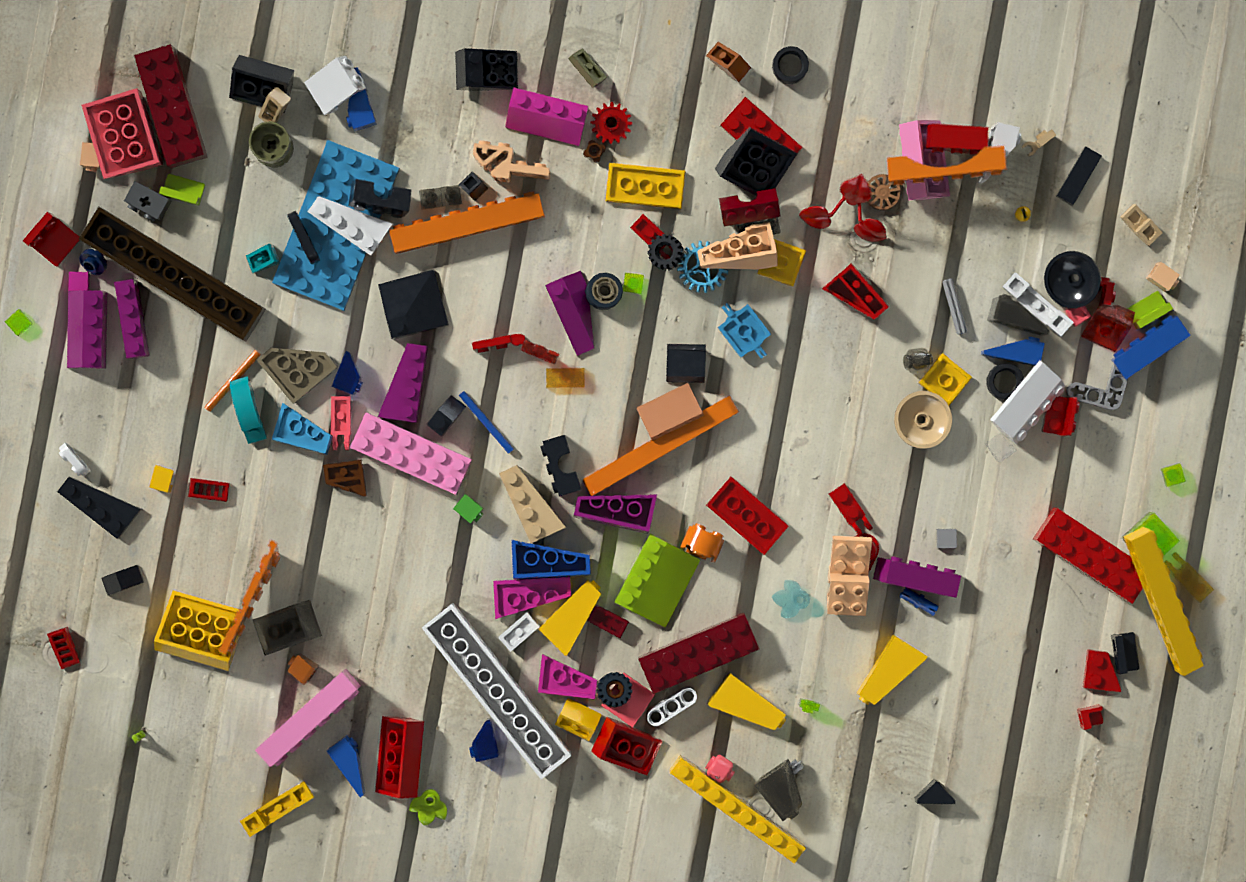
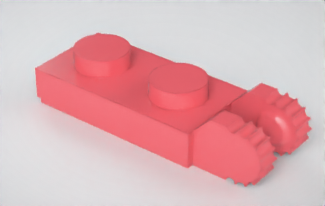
M331 396L333 450H338V435H344L345 450H350L351 396Z

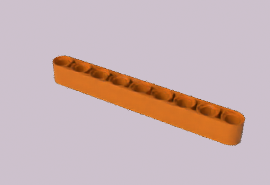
M730 395L703 410L704 416L653 441L650 440L582 479L591 496L595 495L737 414L739 411Z

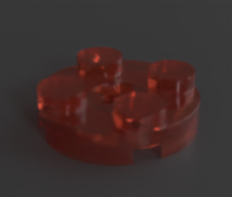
M524 340L521 351L554 365L560 355L552 350L548 352V349L538 344L535 345L527 340Z

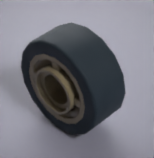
M607 272L599 273L593 276L587 283L585 290L586 298L594 308L609 310L621 300L623 294L622 284L613 274ZM600 287H606L609 294L603 296L600 293Z

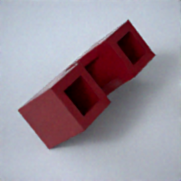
M776 188L757 191V198L749 202L740 201L738 195L719 198L724 227L781 217Z

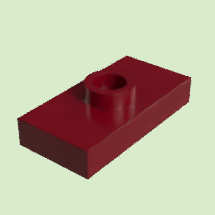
M595 604L587 619L591 624L620 639L629 624L628 620Z

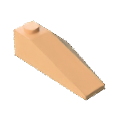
M770 222L748 226L745 228V231L737 235L735 233L731 234L728 239L722 242L717 241L697 251L701 268L764 269L778 266L777 250Z

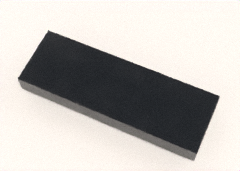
M1085 146L1056 197L1073 206L1102 155Z

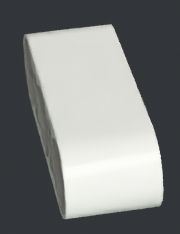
M686 686L661 701L648 711V722L653 726H659L693 705L697 700L696 691L692 687ZM686 691H691L694 694L690 701L683 699V694ZM671 701L677 703V709L674 711L667 709V704ZM653 712L661 714L659 721H653L650 718Z

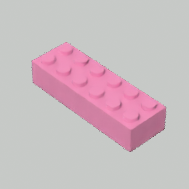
M367 412L350 448L455 495H457L473 460Z
M345 669L255 751L269 767H272L274 764L276 766L280 765L288 757L286 754L288 751L292 754L303 744L300 740L310 738L317 731L315 729L317 725L321 728L331 719L330 713L333 712L335 715L345 706L343 702L346 699L350 702L359 693L358 688L361 685Z

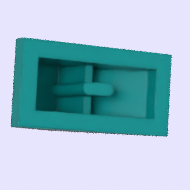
M271 243L246 255L252 274L280 263L275 247Z

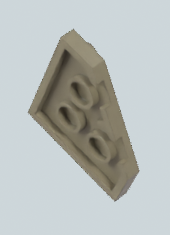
M270 348L256 359L293 404L338 368L325 352Z

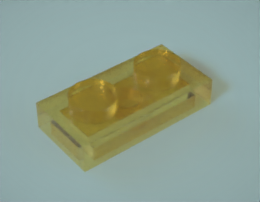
M546 368V388L585 387V368Z

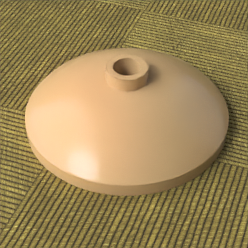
M917 391L907 395L898 404L894 415L895 429L899 437L908 445L921 449L931 448L940 444L949 434L952 426V413L946 401L939 395L929 391ZM920 416H923L925 419L922 424L918 422Z

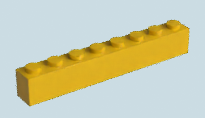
M1142 527L1124 536L1125 543L1175 671L1185 676L1203 667L1202 653L1196 647V638L1189 629L1190 622L1182 611L1184 608L1183 604L1177 598V588L1169 577L1171 573L1162 559L1164 554L1157 546L1156 534L1154 531Z
M682 755L678 757L670 768V774L794 864L806 849L803 843L726 787L710 778L704 771Z

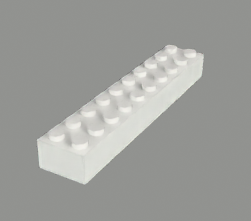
M454 603L422 627L427 636L540 779H543L571 757L572 753Z

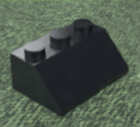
M239 55L232 67L229 98L262 107L268 94L276 87L290 97L295 70Z

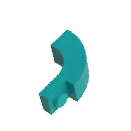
M248 376L230 381V391L235 412L248 444L267 439Z

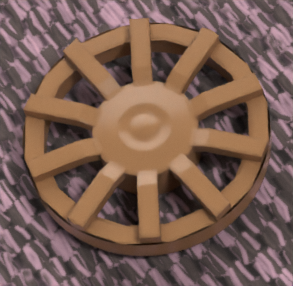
M887 174L876 175L868 181L870 188L875 190V192H872V195H875L876 198L872 202L869 200L867 203L877 210L892 208L900 198L901 188L899 185H896V188L893 189L889 188L893 182L885 185L886 178L889 179ZM883 177V182L880 185L877 178ZM873 180H875L877 187L871 185L870 183ZM897 191V197L890 194V192ZM888 197L895 199V201L891 204ZM878 199L880 200V206L874 205ZM883 200H886L888 206L882 207Z

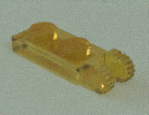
M1174 552L1172 554L1174 560L1182 566L1176 570L1169 561L1166 560L1164 564L1167 565L1179 583L1201 603L1214 589L1188 562H1185Z

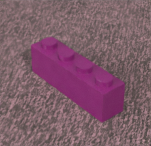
M130 279L114 282L126 358L135 359L150 356L138 280Z

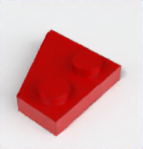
M1087 649L1083 688L1121 692V687L1108 652Z

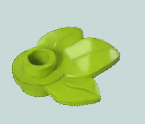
M433 789L425 790L420 797L414 798L410 803L409 811L418 812L419 821L424 826L429 825L435 817L443 820L447 817L446 804L440 800L438 792ZM431 797L433 801H428L427 798Z

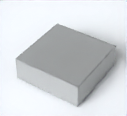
M936 529L937 548H957L956 529Z

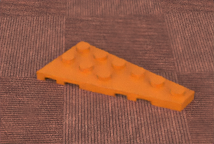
M272 540L268 544L270 548L268 555H263L260 561V572L256 571L242 600L243 608L237 611L233 621L235 624L229 628L219 649L220 654L226 657L228 653H233L237 645L235 640L238 635H242L246 627L243 625L246 618L250 619L255 608L252 606L255 600H260L263 594L262 587L264 583L268 584L272 576L271 569L278 565L281 558L279 557L278 543Z

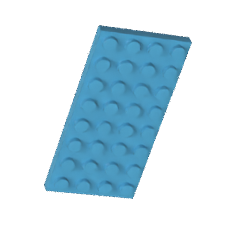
M327 140L299 212V217L315 247L320 261L311 265L293 229L272 283L345 311L367 253L308 213V210L318 196L354 209V207L348 205L351 184L355 179L374 182L375 195L381 199H387L389 190L393 187L400 168ZM365 209L364 211H360L362 213L368 214L378 219H380L382 215L375 214L372 210Z

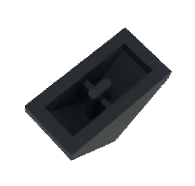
M138 565L101 578L107 596L144 583Z
M935 779L915 796L917 804H955V799Z

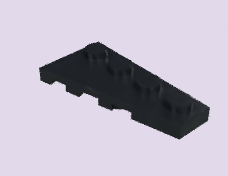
M68 477L57 491L116 539L120 538L142 510V508L127 503L72 477Z

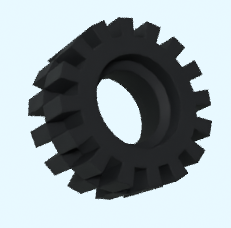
M666 234L656 236L657 239L655 240L652 239V244H649V251L647 253L649 260L654 266L664 271L667 269L670 271L674 267L677 268L679 263H682L681 259L682 257L684 258V248L679 240L672 235ZM668 245L672 247L673 254L669 259H661L659 250L661 247Z

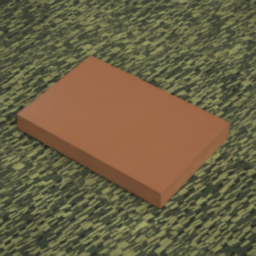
M688 383L637 407L652 441L704 416Z

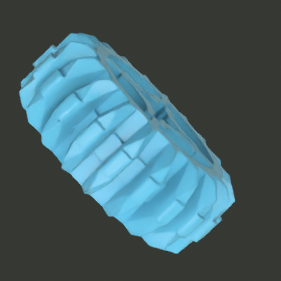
M699 241V247L696 248V245L692 243L691 247L693 250H690L688 247L685 248L688 254H684V261L682 260V263H679L683 267L677 268V271L684 272L679 278L686 277L683 284L687 285L690 282V290L695 285L697 286L696 292L699 293L700 287H703L704 293H707L708 286H710L712 291L715 290L714 283L718 287L721 286L718 279L725 281L726 278L721 274H728V270L719 269L717 276L713 280L710 277V268H706V274L702 270H696L700 266L697 251L704 248L702 247V241ZM709 241L706 242L705 247L710 244ZM694 254L697 264L687 271L688 259ZM701 274L706 282H697L691 278V275Z

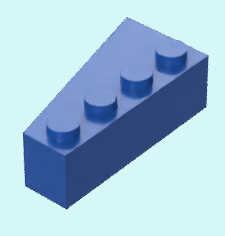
M1168 316L1161 321V325L1158 327L1154 326L1146 331L1144 337L1141 339L1138 337L1130 342V347L1125 350L1122 348L1113 354L1114 358L1111 361L1125 380L1191 336L1178 316Z
M511 540L513 579L591 576L590 555Z

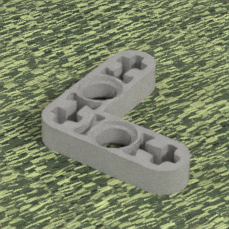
M1113 364L1106 390L1074 382L1067 386L1066 394L1068 397H1076L1079 402L1108 410H1115L1122 403L1128 379L1125 380L1121 374H1115V371H1119ZM1116 377L1122 380L1120 388H1115L1112 385V381ZM1078 386L1077 390L1085 391V388H1087L1084 399H1082V394L1073 396L1071 388ZM1110 389L1115 392L1120 391L1119 395L1115 394L1114 400L1117 401V403L1113 404L1112 407L1110 406V402H1107V400L1112 398L1113 393L1109 392ZM1091 391H1096L1099 395L1098 400L1095 402L1089 399Z

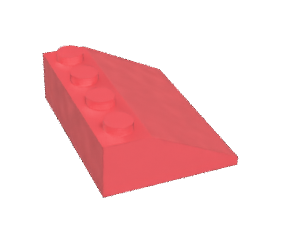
M136 88L81 105L103 179L145 171L163 165L140 90Z

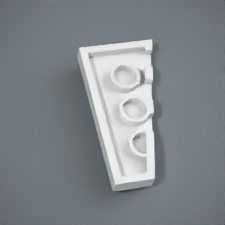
M320 196L317 197L308 210V213L370 256L373 255L393 226L389 222Z

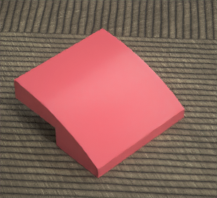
M624 672L625 677H628L630 679L629 682L632 683L631 688L633 691L631 698L627 703L619 707H608L603 703L601 706L633 728L655 694ZM614 685L612 695H618L620 690L617 689V685Z

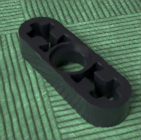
M295 210L287 214L311 265L320 261L297 211Z

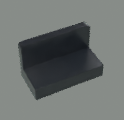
M1127 632L1111 635L1116 673L1127 674L1128 671L1139 670L1135 633Z

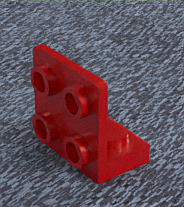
M47 211L22 241L26 245L33 247L50 263L58 267L80 241V236L54 214Z
M1056 397L1052 401L1049 410L1044 414L1042 432L1071 436L1076 429L1074 416L1079 411L1077 398Z

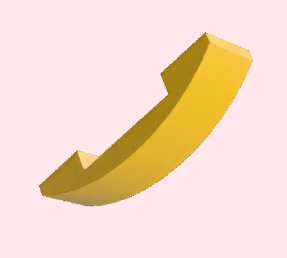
M303 781L240 820V823L249 837H251L295 808L314 798V795L306 782Z

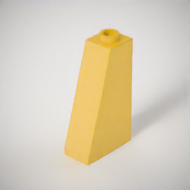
M587 579L539 627V630L565 656L570 652L601 595L599 591L601 587L594 580L590 582Z
M893 635L857 691V694L860 695L859 700L867 705L870 702L875 705L921 665L928 656Z
M730 672L707 702L712 708L772 730H776L777 727L780 729L786 721L784 718L786 714Z

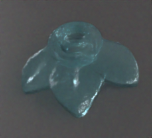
M785 580L784 590L777 591L772 596L773 601L782 607L781 617L783 618L796 616L800 609L806 608L810 603L809 594L801 590L799 584L793 580ZM798 596H801L803 598L802 603H798Z

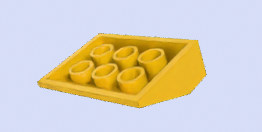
M172 591L154 639V650L229 671L236 647L233 653H228L227 657L220 654L219 649L229 628L234 626V617L239 609ZM239 635L237 636V638H236V640H235V642H236L237 644H238V640H239V637H240Z

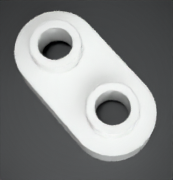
M65 442L59 447L61 451L59 455L66 462L69 460L73 465L71 467L78 476L82 475L85 477L91 472L89 467L69 444Z

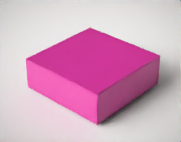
M69 272L68 291L89 290V272Z

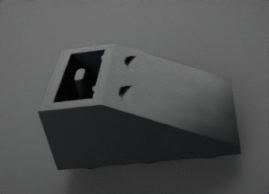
M464 48L455 52L456 90L486 91L513 90V88H518L517 51Z

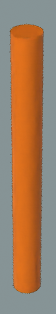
M254 350L204 408L211 412L230 390L229 382L240 379L261 354Z

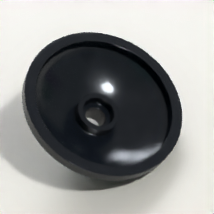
M1066 251L1058 254L1049 262L1044 273V284L1048 295L1057 304L1066 308H1080L1093 301L1099 293L1101 273L1095 261L1088 255L1079 251ZM1074 274L1079 276L1078 281L1074 279Z

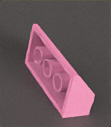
M916 120L899 124L902 156H907L926 166L946 167L945 151L943 153H933L931 149H926L927 126L931 123L941 124V120ZM944 177L943 181L935 182L932 181V178L924 179V183L913 184V180L906 181L909 201L950 196L948 177Z

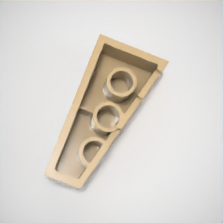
M518 465L499 473L530 543L566 528L565 524Z

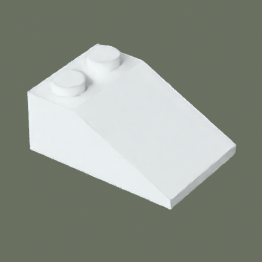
M997 122L991 127L988 147L1004 146L1006 158L1016 147V144L1019 145L1020 127ZM991 172L983 173V176L979 177L978 183L982 184L988 180Z

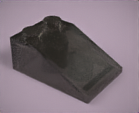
M1002 294L993 298L987 321L1040 336L1049 334L1050 330L1018 301L1013 300V296Z
M310 600L299 602L253 619L264 656L322 636Z

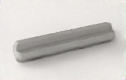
M952 278L943 281V286L956 333L960 335L966 333L967 328Z

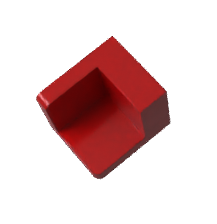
M1098 704L1077 709L1080 727L1087 730L1091 729L1094 725L1103 724L1101 712L1103 706Z

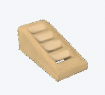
M276 87L268 94L258 117L264 122L271 121L277 123L291 98Z

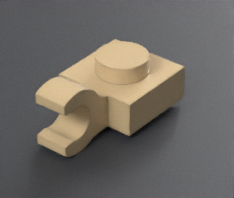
M1052 129L1048 132L1043 130L1036 136L1037 141L1025 142L1021 148L1030 146L1032 151L1027 155L1030 157L1040 147L1055 137L1056 134Z

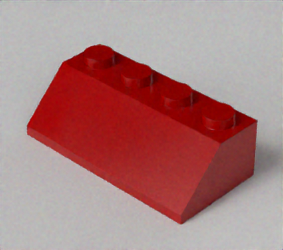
M382 716L376 793L399 799L417 798L424 721L412 718Z

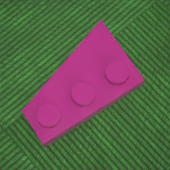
M542 654L538 693L595 699L597 679Z

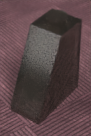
M789 759L761 776L754 785L782 821L787 818L791 820L796 817L802 805Z

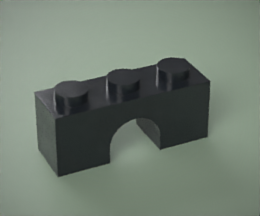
M355 179L351 184L348 206L354 207L355 210L359 211L367 209L372 210L375 214L387 213L391 214L392 217L402 218L409 212L412 190L393 186L389 190L388 198L381 199L374 193V182Z
M565 435L543 441V445L540 448L543 457L547 456L549 464H546L548 474L553 475L555 481L551 483L554 494L558 493L559 496L581 490L576 471L564 473L558 466L560 457L570 453Z

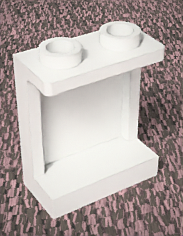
M347 56L335 58L304 82L324 115L334 113L339 109L338 106L357 92L366 89L362 77L357 74L353 68L352 61Z

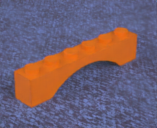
M1004 146L985 147L970 160L950 167L926 166L907 156L887 158L889 183L893 182V185L896 186L904 185L905 181L913 180V184L924 183V179L930 178L935 182L943 181L944 177L950 176L954 180L962 179L963 175L971 174V177H982L983 173L991 172V175L1003 174L1002 171H1006Z

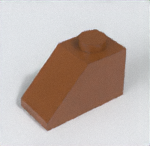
M717 42L706 55L710 61L737 82H740L751 69L740 54L720 42Z
M300 653L297 657L295 655L292 656L287 664L290 666L287 671L305 685L310 681L319 665Z

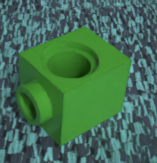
M465 494L453 509L469 523L473 521L477 523L483 516L481 511L484 508Z

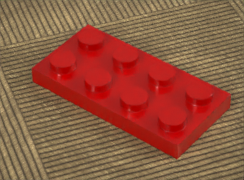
M744 97L720 124V127L735 140L751 127L797 153L803 148L747 97Z
M731 476L706 504L708 508L763 555L767 553L789 527Z

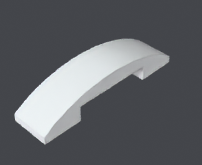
M1015 272L1004 284L1003 288L1036 319L1061 337L1074 322L1052 306Z

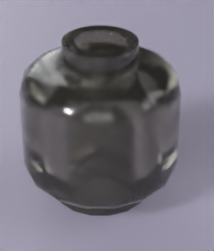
M926 348L910 349L903 357L904 368L912 374L927 372L933 364V356Z

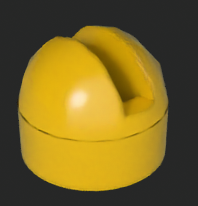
M1021 206L1015 211V217L1018 221L1025 222L1031 217V211L1028 207ZM1021 209H1024L1027 218H1024Z

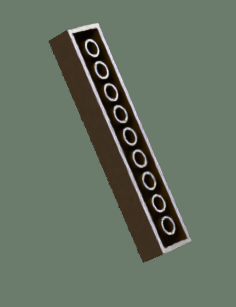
M99 206L79 237V240L243 341L248 340L266 311V308Z

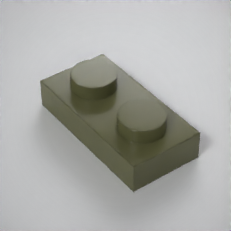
M583 48L568 58L592 88L607 78Z

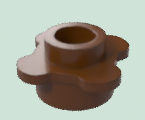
M590 140L587 149L583 151V155L597 163L601 160L600 156L606 149L604 145H599L594 140Z

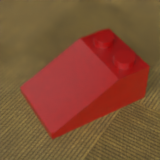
M606 717L591 752L601 760L648 775L663 741L637 728H632L626 723Z

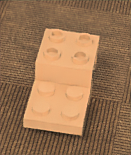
M479 141V144L474 143L473 156L484 171L487 169L490 171L494 181L511 183V175L550 179V168H547L546 164L535 163V166H529L524 161H516L513 164L514 150L509 144L498 143V146H494L488 141Z
M832 537L831 558L828 570V583H830V587L827 592V614L866 616L871 538Z

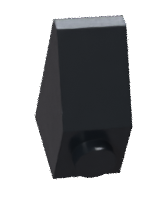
M451 395L426 425L443 437L466 406Z

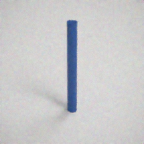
M463 391L459 397L509 454L514 448L468 394Z

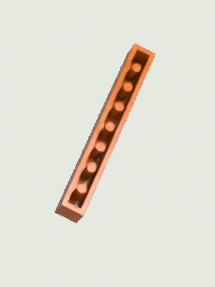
M534 191L523 194L524 197L517 199L516 196L507 197L505 202L501 203L491 201L481 208L478 205L467 208L468 211L461 213L460 210L451 211L449 216L442 217L441 214L431 216V220L423 222V219L412 221V225L404 226V224L395 225L392 230H389L394 252L396 254L545 218L539 193L535 194Z

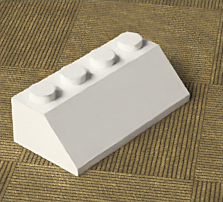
M1039 361L990 420L1001 434L1017 444L1026 437L1027 431L1038 423L1042 413L1049 410L1052 401L1063 393L1065 384L1042 361Z

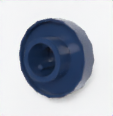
M86 249L79 257L82 267L91 274L101 275L107 269V261L104 255L96 250Z

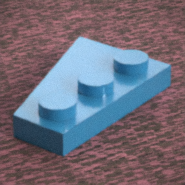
M282 403L272 440L327 455L333 436Z

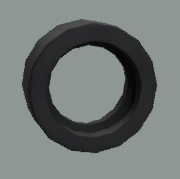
M794 46L784 47L779 50L772 63L773 74L779 81L785 84L798 83L805 77L809 68V61L805 52ZM794 54L799 57L802 67L797 75L786 76L781 72L779 63L783 56Z
M1000 364L989 371L986 385L989 392L995 398L1007 400L1024 380V376L1017 366ZM1003 370L1012 372L1016 377V386L1009 393L998 391L994 385L995 376Z

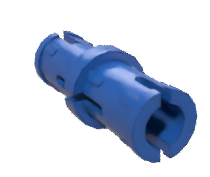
M904 587L903 592L899 596L913 604L916 609L920 608L932 616L935 615V611L939 607V605L924 598V595H918L907 587Z

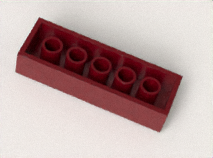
M169 44L135 54L134 58L167 166L175 168L208 158L175 48Z
M743 612L638 657V660L652 693L655 694L760 649Z

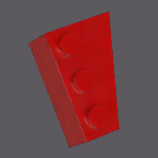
M931 123L927 126L926 149H931L933 153L949 151L951 154L967 153L977 155L985 147H988L989 127Z
M852 263L822 288L874 320L889 308L885 300Z

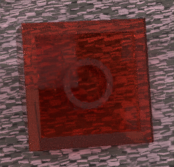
M1118 304L1097 308L1081 334V338L1116 352L1132 327L1135 312Z

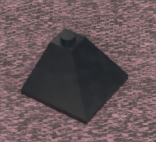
M749 127L724 153L715 170L721 178L757 196V191L775 189L798 153Z
M434 269L378 284L391 339L395 340L449 325Z

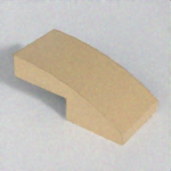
M1133 204L1120 216L1123 222L1147 246H1150L1162 234L1156 224L1151 219H1148L1136 204Z

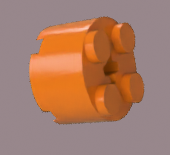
M695 523V525L689 526L680 548L684 549L686 547V552L704 560L707 557L712 558L710 562L715 563L724 543L722 539L724 535L715 531L712 533L705 531L706 527Z

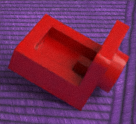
M1101 277V286H1103L1099 304L1101 306H1110L1111 303H1114L1116 292L1113 291L1115 283L1109 282L1110 278Z

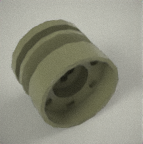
M271 121L262 122L250 133V150L263 165L271 168L281 167L292 157L294 151L293 141L285 128L280 124ZM270 144L275 145L276 149L270 148Z

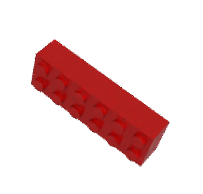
M1053 507L1033 540L1126 602L1133 604L1142 591L1143 586L1131 556L1059 508Z

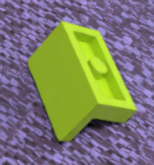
M168 174L165 186H161L159 194L200 206L205 184Z
M1155 291L1125 311L1137 330L1171 311L1173 307L1170 302L1166 303L1159 291Z

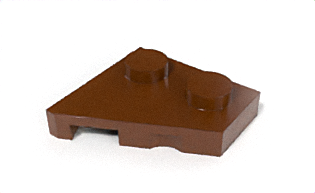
M362 460L323 465L327 485L363 497L367 496Z

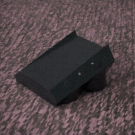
M667 344L666 382L705 383L706 344Z

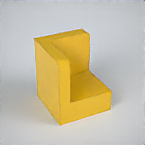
M155 465L149 488L167 493L171 492L174 470Z

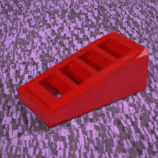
M190 478L188 497L227 502L230 483ZM196 483H199L198 494H194ZM204 484H207L206 495H202ZM212 485H215L214 496H210ZM219 486H223L222 497H218Z
M68 627L47 634L61 669L80 663ZM60 635H63V636H64L63 639L56 640V637H57V636H60ZM63 642H66V643H67L66 646H63V647H60V648H59V646H58V644H60V643H63ZM66 649L70 650L69 653L61 655V651ZM69 656L73 657V660L67 662L63 660Z

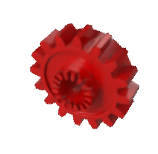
M613 102L610 103L609 107L603 103V109L601 110L597 107L598 114H592V117L595 119V121H590V125L595 126L592 129V133L597 132L596 139L603 138L602 143H605L607 140L610 145L613 144V141L619 144L620 138L627 139L625 133H631V130L628 128V126H632V122L628 121L631 118V114L626 115L627 108L621 110L620 103L616 107H614ZM609 119H614L617 122L614 128L607 127L606 122Z

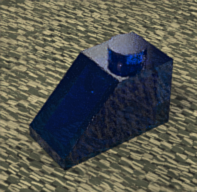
M345 351L331 387L355 395L362 388V377L352 353Z
M491 718L486 719L474 738L472 746L469 747L471 758H475L476 762L499 757Z

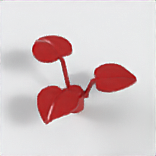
M862 173L841 184L840 192L843 195L842 199L831 213H828L827 209L821 206L808 207L799 213L800 218L809 226L816 229H825L831 225L832 220L830 217L836 213L846 200L849 205H858L859 224L854 226V231L861 239L877 242L887 238L886 228L880 221L870 218L862 220L861 203L868 202L872 196L870 186Z

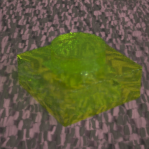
M625 272L623 292L642 294L644 275Z
M18 309L4 321L17 336H20L33 324L21 309Z
M1181 463L1161 468L1166 487L1186 482Z
M800 698L798 704L799 707H802L803 712L813 714V711L818 712L820 707L819 702Z

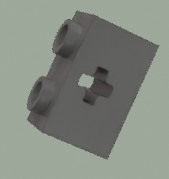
M134 181L124 199L128 203L127 207L135 212H138V210L145 212L144 217L153 222L155 219L162 220L172 202ZM144 199L151 202L150 206L143 203Z

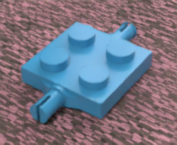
M726 303L721 308L728 317L724 323L717 327L740 358L753 350L760 359L763 358V355L765 357L767 354L760 345L771 333L748 304L741 310L734 312L730 305Z

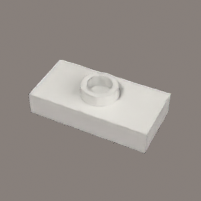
M526 612L498 638L511 652L540 626Z

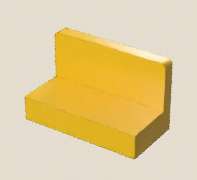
M567 698L555 725L590 741L602 715Z

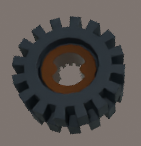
M611 672L603 676L599 680L596 690L599 700L602 701L601 703L613 708L627 703L633 691L631 688L632 683L629 682L630 679L619 672ZM612 684L618 686L617 689L620 690L618 695L611 694L612 690L609 688Z

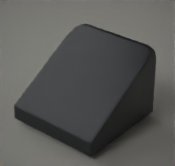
M473 172L458 184L474 201L488 190L484 182Z

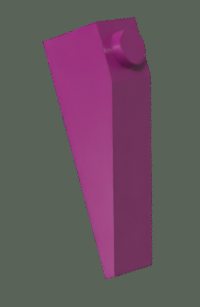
M581 271L564 276L545 285L577 356L594 349L591 310L585 292L587 284Z

